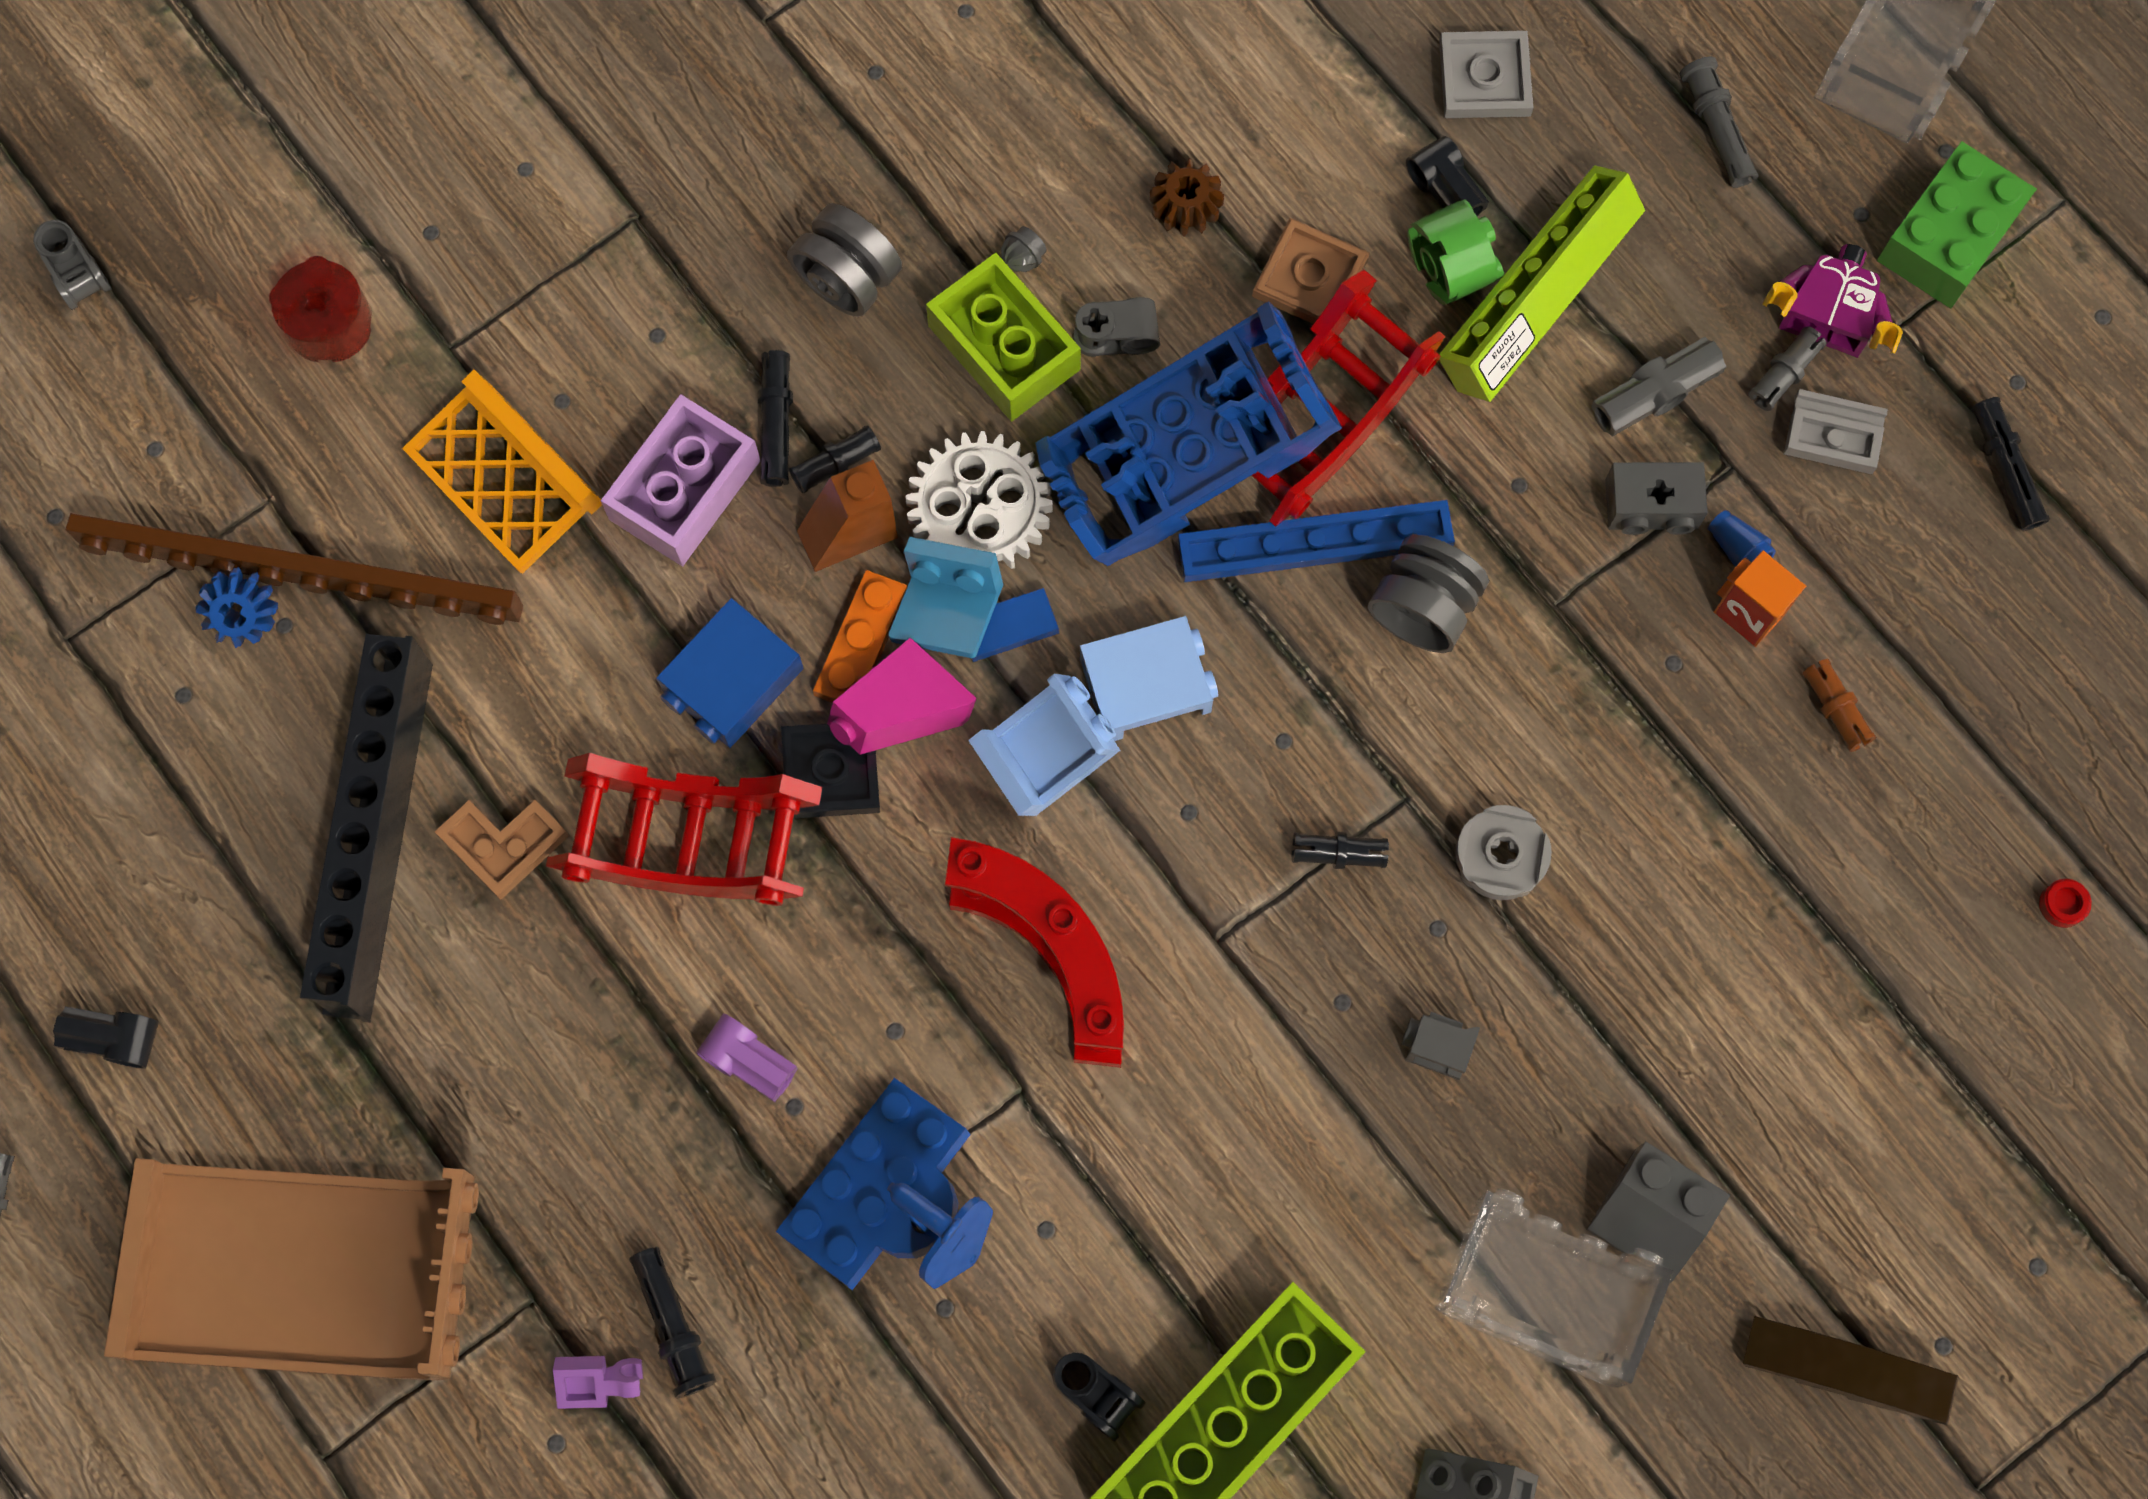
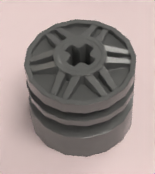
M1413 534L1407 536L1400 545L1399 555L1394 556L1391 562L1390 570L1392 574L1382 578L1367 608L1371 616L1383 628L1405 642L1430 652H1452L1468 620L1465 613L1475 610L1479 601L1478 597L1483 595L1490 580L1486 571L1473 558L1460 549L1425 535Z

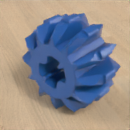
M239 567L234 568L229 577L220 571L212 577V584L205 583L200 589L199 594L203 600H200L196 605V613L206 616L201 623L202 630L215 628L218 631L215 635L216 643L222 642L226 636H229L235 648L240 647L245 638L255 644L260 641L263 635L262 631L267 632L272 629L275 621L271 615L277 612L278 602L268 599L273 592L272 585L259 587L256 584L259 580L258 572L252 573L248 579H244ZM234 603L242 606L241 612L235 611L232 608Z

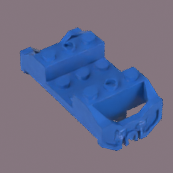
M1269 301L1258 307V312L1085 417L1051 437L1045 436L1035 442L1040 467L1044 475L1053 480L1050 486L1052 490L1058 492L1059 504L1061 508L1066 510L1064 515L1069 525L1093 559L1109 566L1122 558L1158 544L1190 525L1185 515L1256 472L1261 473L1267 478L1272 477L1306 457L1330 435L1342 429L1335 413L1315 383L1297 349L1283 315ZM1265 343L1269 344L1291 388L1296 390L1315 420L1311 429L1299 436L1296 435L1251 348ZM1085 451H1087L1085 453L1087 458L1098 465L1105 479V482L1101 484L1103 490L1115 497L1133 533L1125 539H1109L1095 520L1086 502L1089 499L1086 492L1079 488L1075 480L1072 463Z

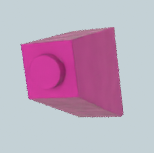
M909 638L833 701L827 724L839 742L844 745H850L861 755L963 726L969 721L977 698L913 639Z

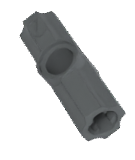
M1703 337L1667 359L1660 356L1647 362L1632 374L1629 381L1593 401L1591 407L1598 425L1604 432L1609 433L1613 437L1651 414L1657 417L1667 413L1680 404L1689 392L1724 372L1727 366L1723 360L1720 348L1714 341Z

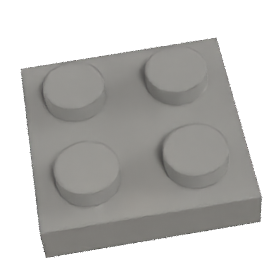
M1528 31L1441 32L1439 43L1444 118L1531 117L1533 97Z

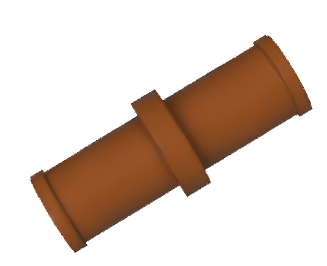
M1823 659L1819 661L1820 667L1818 668L1815 664L1808 667L1803 672V675L1807 678L1823 705L1821 712L1826 719H1832L1846 742L1848 750L1850 752L1860 749L1859 744L1862 743L1865 747L1874 741L1876 735L1871 731L1855 705L1858 699L1853 691L1847 692L1831 666L1830 660Z

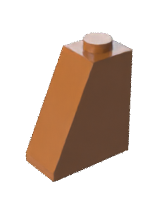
M874 460L830 477L797 529L814 572L898 538L892 500Z

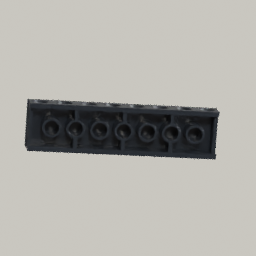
M372 634L365 635L300 993L302 1000L315 1001L322 1006V1014L324 1016L360 1019L363 1022L371 1023L433 664L413 636L402 638ZM380 648L390 659L385 660L383 672L375 667L373 660L375 653ZM366 708L376 709L375 717L370 715ZM358 752L368 754L367 762L359 757ZM349 796L360 799L359 807L351 803ZM341 841L342 843L352 844L351 852H346L342 848ZM332 886L334 889L344 890L343 898H337L334 895ZM324 932L326 935L336 936L334 945L328 944L325 941ZM316 980L318 982H328L326 994L321 993L317 989Z

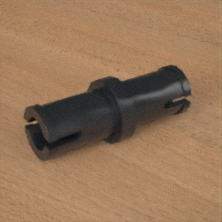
M867 425L836 444L830 441L823 445L822 452L795 467L789 468V472L801 493H806L812 487L848 470V467L872 453L880 451L881 446L874 432Z
M1296 832L1293 834L1292 846L1311 847V850H1292L1291 857L1293 863L1333 864L1334 869H1344L1345 865L1387 867L1389 855L1369 853V851H1388L1389 842L1387 838L1347 837L1346 832H1336L1335 836L1309 835Z

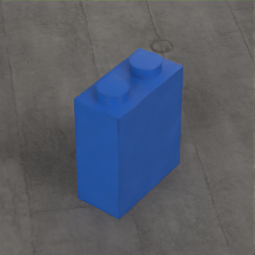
M731 598L656 679L663 692L660 698L671 710L678 715L686 711L697 720L694 724L695 729L709 742L715 744L719 739L727 747L731 748L804 668L800 655Z

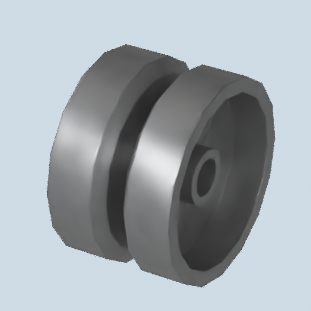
M831 203L826 205L812 221L814 234H802L787 251V259L802 281L819 297L845 314L860 317L877 300L878 292L876 287L883 288L888 286L902 270V261L887 238L871 223L856 212L842 205Z

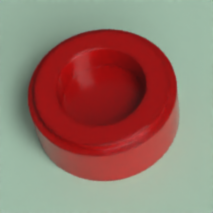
M2059 879L2043 890L2039 899V906L2042 915L2049 923L2057 927L2068 928L2077 925L2089 915L2092 901L2088 890L2081 883L2073 879Z

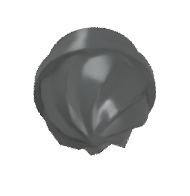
M1022 226L1017 232L1011 231L1006 235L1001 248V255L1003 261L1011 270L1027 272L1037 268L1042 263L1041 257L1046 253L1047 249L1042 239L1034 231Z

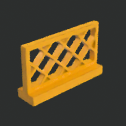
M473 369L461 381L466 387L402 449L501 554L523 574L587 511L592 515L602 506L601 498L483 376ZM468 403H471L478 411L477 430H456V415ZM487 421H488L495 429H486V423H487ZM503 437L507 441L506 460H485L486 438ZM432 438H446L445 461H427L419 451ZM455 438H476L475 460L454 461ZM516 451L524 460H515ZM484 468H506L505 491H483ZM515 468H533L536 471L535 491H514ZM436 469H444V478ZM454 469H475L474 491L457 492L453 488ZM545 482H546L553 490H544V488H545ZM545 498H562L569 505L570 509L558 521L543 522ZM464 499H473V508ZM483 499H504L503 522H485L482 519ZM513 499H535L534 522H512ZM494 530H502V539ZM512 530H533V545L519 558L511 549ZM542 530H548V531L542 536Z

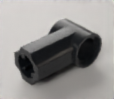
M1442 136L1406 159L1407 171L1414 184L1423 192L1430 191L1442 208L1464 199L1469 202L1477 217L1487 208L1489 201L1464 169V161L1460 150L1449 137Z
M65 1006L62 1013L57 1016L54 1025V1046L67 1051L102 1056L104 1060L112 1063L146 1069L159 1021L127 1012H116L115 1015Z

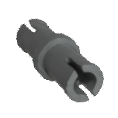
M1808 326L1803 327L1800 334L1784 353H1778L1770 362L1771 368L1748 393L1751 400L1760 396L1754 402L1758 407L1771 411L1792 384H1798L1805 376L1804 369L1827 344L1825 338H1820L1816 342L1817 338L1821 336L1820 332Z

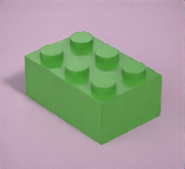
M1961 141L1892 235L1877 262L1951 309L2037 188Z

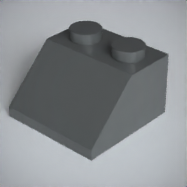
M1645 1141L1630 1156L1586 1230L1663 1280L1672 1283L1707 1236L1729 1199L1730 1194Z

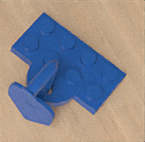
M894 1078L782 1222L776 1233L851 1290L855 1288L882 1251L897 1258L917 1259L926 1255L919 1269L920 1278L933 1289L942 1286L976 1263L993 1215V1209L980 1197L970 1199L958 1212L959 1202L954 1186L942 1174L969 1138L970 1132ZM916 1226H917L924 1234L918 1233V1232H917V1229H916Z

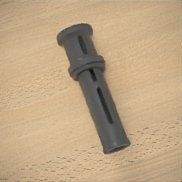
M1712 56L1703 57L1686 65L1679 75L1682 82L1688 83L1695 100L1693 104L1695 113L1699 117L1704 118L1709 127L1715 146L1726 168L1731 186L1733 188L1742 187L1750 184L1752 180H1756L1759 175L1750 159L1741 133L1729 107L1732 96L1729 89H1723L1716 72L1719 66L1716 58Z

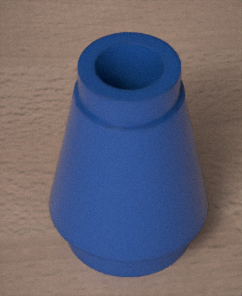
M1728 510L1718 514L1708 526V530L1713 534V537L1734 567L1744 558L1753 562L1763 550L1772 558L1776 553V550L1770 545L1771 539L1735 515H1732Z

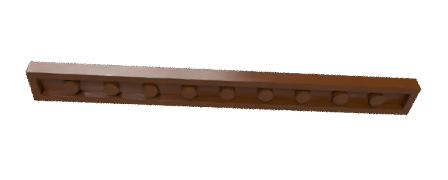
M70 513L65 529L79 543L80 549L96 555H106L107 550L123 553L124 557L141 563H149L151 558L166 560L170 566L178 569L192 571L195 566L211 568L213 573L221 571L228 577L234 568L239 567L242 574L245 575L258 572V581L272 586H282L283 581L297 583L302 589L318 594L327 593V589L342 591L345 596L358 601L368 602L371 601L372 597L388 599L390 604L403 609H415L416 605L433 607V611L444 616L459 617L460 612L477 615L479 620L494 625H503L505 620L519 622L523 609L522 602L513 590Z

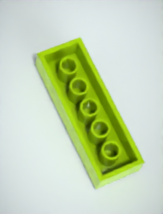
M1292 1282L1090 1499H1231L1366 1351L1303 1290Z

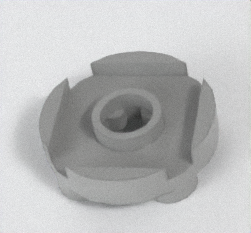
M1510 805L1492 806L1471 818L1464 825L1458 837L1455 851L1456 863L1463 883L1476 890L1479 894L1496 900H1511L1528 895L1547 873L1552 854L1550 840L1547 833L1545 832L1544 834L1542 828L1536 823L1537 819L1524 809ZM1500 841L1509 843L1508 850L1516 853V858L1508 859L1506 864L1497 862V857L1491 854V848H1497Z

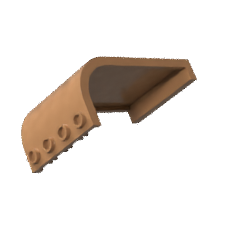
M135 1158L104 1356L130 1361L374 1378L450 1380L451 1369L457 1364L460 1350L459 1336H456L458 1315L463 1314L466 1302V1286L462 1284L464 1265L469 1263L472 1253V1234L469 1233L471 1213H475L479 1197V1187L475 1183V1177L464 1169L443 1168L442 1178L445 1180L419 1181L163 1164L152 1159Z

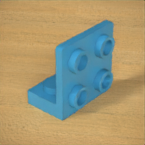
M909 537L904 549V555L911 579L889 631L890 641L903 644L911 638L922 649L975 658L1004 585L996 553Z

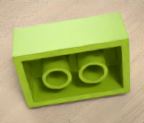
M997 253L991 255L926 304L928 327L1011 422L1081 370V348Z

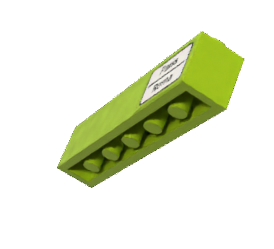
M1594 165L1440 352L1441 357L1439 360L1457 392L1491 402L1645 212V208L1628 173Z

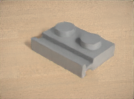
M1799 389L1794 399L1795 405L1791 414L1784 454L1873 474L1878 465L1884 433V420L1888 409Z

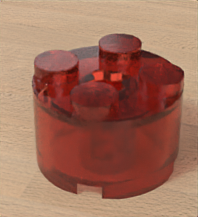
M322 256L310 257L305 262L288 270L270 291L269 302L271 303L276 323L292 348L309 361H344L358 353L369 340L371 333V306L353 274L338 263L328 261Z

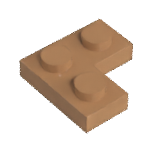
M468 800L435 831L436 835L500 900L570 836L536 800L529 804L501 831Z

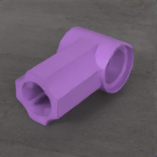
M723 1013L696 1054L729 1077L733 1074L775 1102L791 1083L798 1069L797 1066L758 1041V1036L743 1024Z

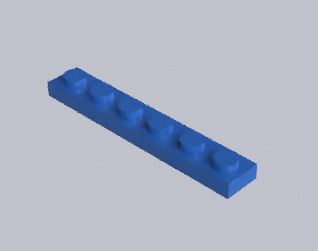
M1447 500L1284 520L1276 527L1271 522L1178 534L1184 582L1399 555L1398 551L1404 538L1413 534L1429 536L1454 546L1455 540Z

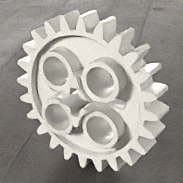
M985 431L980 432L977 443H971L966 432L962 433L961 445L957 447L948 438L944 439L946 452L941 454L931 448L929 456L932 464L920 461L917 463V470L922 478H909L910 489L916 492L906 495L907 506L914 508L907 512L908 523L918 524L913 529L914 538L996 553L998 562L1003 560L1011 569L1015 568L1014 554L1018 553L1027 559L1030 557V548L1027 542L1041 545L1042 535L1037 529H1049L1050 518L1044 514L1053 512V501L1045 498L1051 494L1050 483L1041 482L1045 478L1041 467L1032 468L1035 463V454L1030 452L1020 457L1021 448L1018 441L1013 443L1008 449L1005 448L1002 434L997 436L993 444L987 443ZM970 468H977L984 473L983 476L976 480H968L961 476L964 471ZM997 472H1001L1003 475L990 486L994 475ZM1006 491H1016L1022 495L1014 503H1006L999 498ZM986 492H987V505H985V504H983V503H980V502L983 500V498L985 497ZM971 502L978 504L975 510L973 511V514ZM944 504H954L960 508L952 516H943L937 512L938 508ZM967 521L968 527L961 535L956 534V531L960 530ZM983 526H990L998 531L990 539H981L975 535V532Z

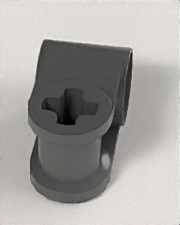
M50 220L37 228L33 238L35 248L48 268L55 287L71 310L78 308L79 301L99 290L107 292L112 289L93 257L88 253L83 243L67 223L60 220ZM68 242L61 251L53 252L56 246Z
M1136 297L1123 301L1091 302L1082 306L1076 314V328L1073 340L1081 348V353L1086 356L1140 355L1155 351L1160 346L1155 301L1150 298ZM1091 326L1096 327L1097 333L1092 332ZM1094 341L1097 342V346H1093Z

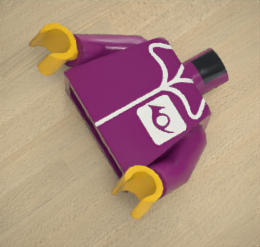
M1853 244L1843 245L1837 259L1828 255H1821L1814 266H1800L1779 282L1774 283L1762 303L1766 307L1768 304L1777 305L1782 310L1780 315L1783 316V319L1778 329L1798 336L1803 327L1814 328L1821 333L1816 342L1820 338H1825L1827 347L1857 358L1867 345L1871 335L1870 349L1875 350L1878 344H1882L1890 348V353L1895 354L1903 334L1902 328L1893 323L1886 296L1879 290L1880 276L1877 273L1862 268L1867 253L1863 248Z

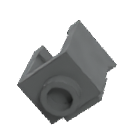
M1431 1012L1429 1016L1423 1015L1420 1020L1410 1018L1401 1045L1409 1047L1405 1061L1460 1080L1462 1073L1466 1072L1480 1027L1462 1029L1463 1023Z

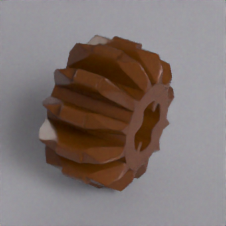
M1189 158L1185 162L1184 168L1180 169L1171 161L1170 165H1168L1167 173L1158 172L1155 176V187H1152L1150 190L1149 201L1151 204H1154L1152 214L1155 220L1164 219V228L1167 232L1177 225L1180 226V232L1184 237L1188 234L1189 227H1194L1202 234L1206 230V222L1216 223L1218 220V209L1224 204V194L1220 191L1221 180L1219 176H1209L1210 168L1207 163L1199 169H1194L1193 162Z

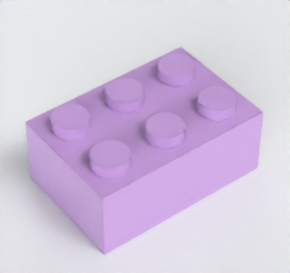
M680 394L601 499L608 519L683 567L761 461L755 440Z

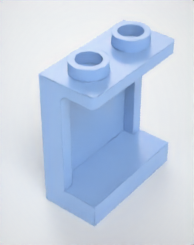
M1186 616L1080 645V662L1096 714L1104 716L1116 732V736L1113 738L1114 741L1123 739L1125 730L1199 709L1202 715L1211 713L1213 698L1218 697L1217 685L1212 671L1204 672L1199 658V656L1205 655L1202 638L1197 628L1190 630Z
M1054 673L1047 679L1050 684L1047 688L994 730L982 729L968 740L1018 816H1037L1121 751L1113 740L1116 736L1114 728L1104 716L1095 714L1087 702L1090 699L1088 690L1074 676L1070 677L1069 675Z

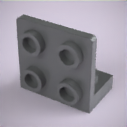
M1428 1448L1424 1453L1415 1499H1534L1539 1476L1516 1466Z

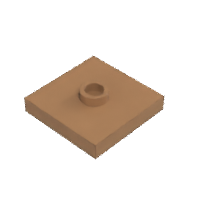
M1290 218L1253 289L1252 297L1265 303L1269 301L1274 307L1314 324L1333 298L1341 283L1365 268L1370 253Z

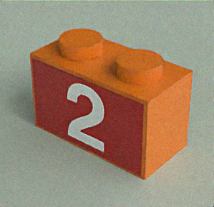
M1763 550L1753 562L1744 558L1729 574L1728 580L1717 592L1722 600L1714 613L1753 646L1757 647L1785 616L1806 588V585Z

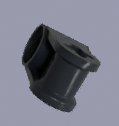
M1074 1352L1065 1355L1057 1362L1053 1370L1052 1379L1058 1392L1078 1408L1091 1424L1114 1442L1119 1438L1117 1431L1135 1408L1142 1409L1146 1404L1130 1387L1113 1374L1110 1375L1093 1359L1083 1353ZM1079 1362L1087 1368L1089 1381L1083 1389L1071 1390L1063 1383L1061 1374L1062 1369L1067 1363ZM1118 1398L1121 1399L1120 1404L1115 1408L1111 1415L1108 1418H1106V1413L1110 1410V1408L1114 1405Z

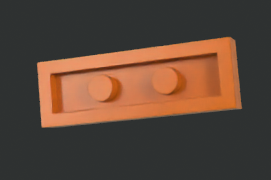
M869 570L865 571L814 686V696L833 703L834 700L877 666L908 585Z

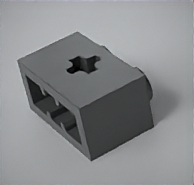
M1704 462L1613 463L1605 479L1608 530H1622L1624 534L1638 535L1648 532L1649 529H1667L1669 534L1683 535L1699 529L1708 514Z

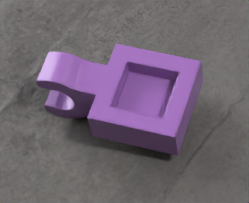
M605 1356L555 1357L553 1377L557 1409L607 1407L609 1396H620L623 1398L640 1396L639 1379H643L642 1360L627 1358L606 1368Z

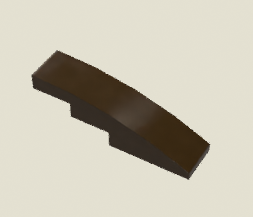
M1754 1316L1743 1360L1744 1366L1794 1379L1796 1383L1844 1395L1849 1400L1948 1425L1959 1378L1958 1375L1902 1357Z

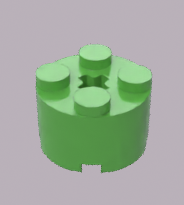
M1464 199L1410 224L1413 227L1408 229L1407 237L1412 258L1417 270L1420 271L1425 268L1432 281L1425 285L1440 304L1446 305L1495 283V281L1504 276L1503 267L1497 256L1494 255L1491 242L1496 240L1494 228L1486 216L1478 219L1467 200Z

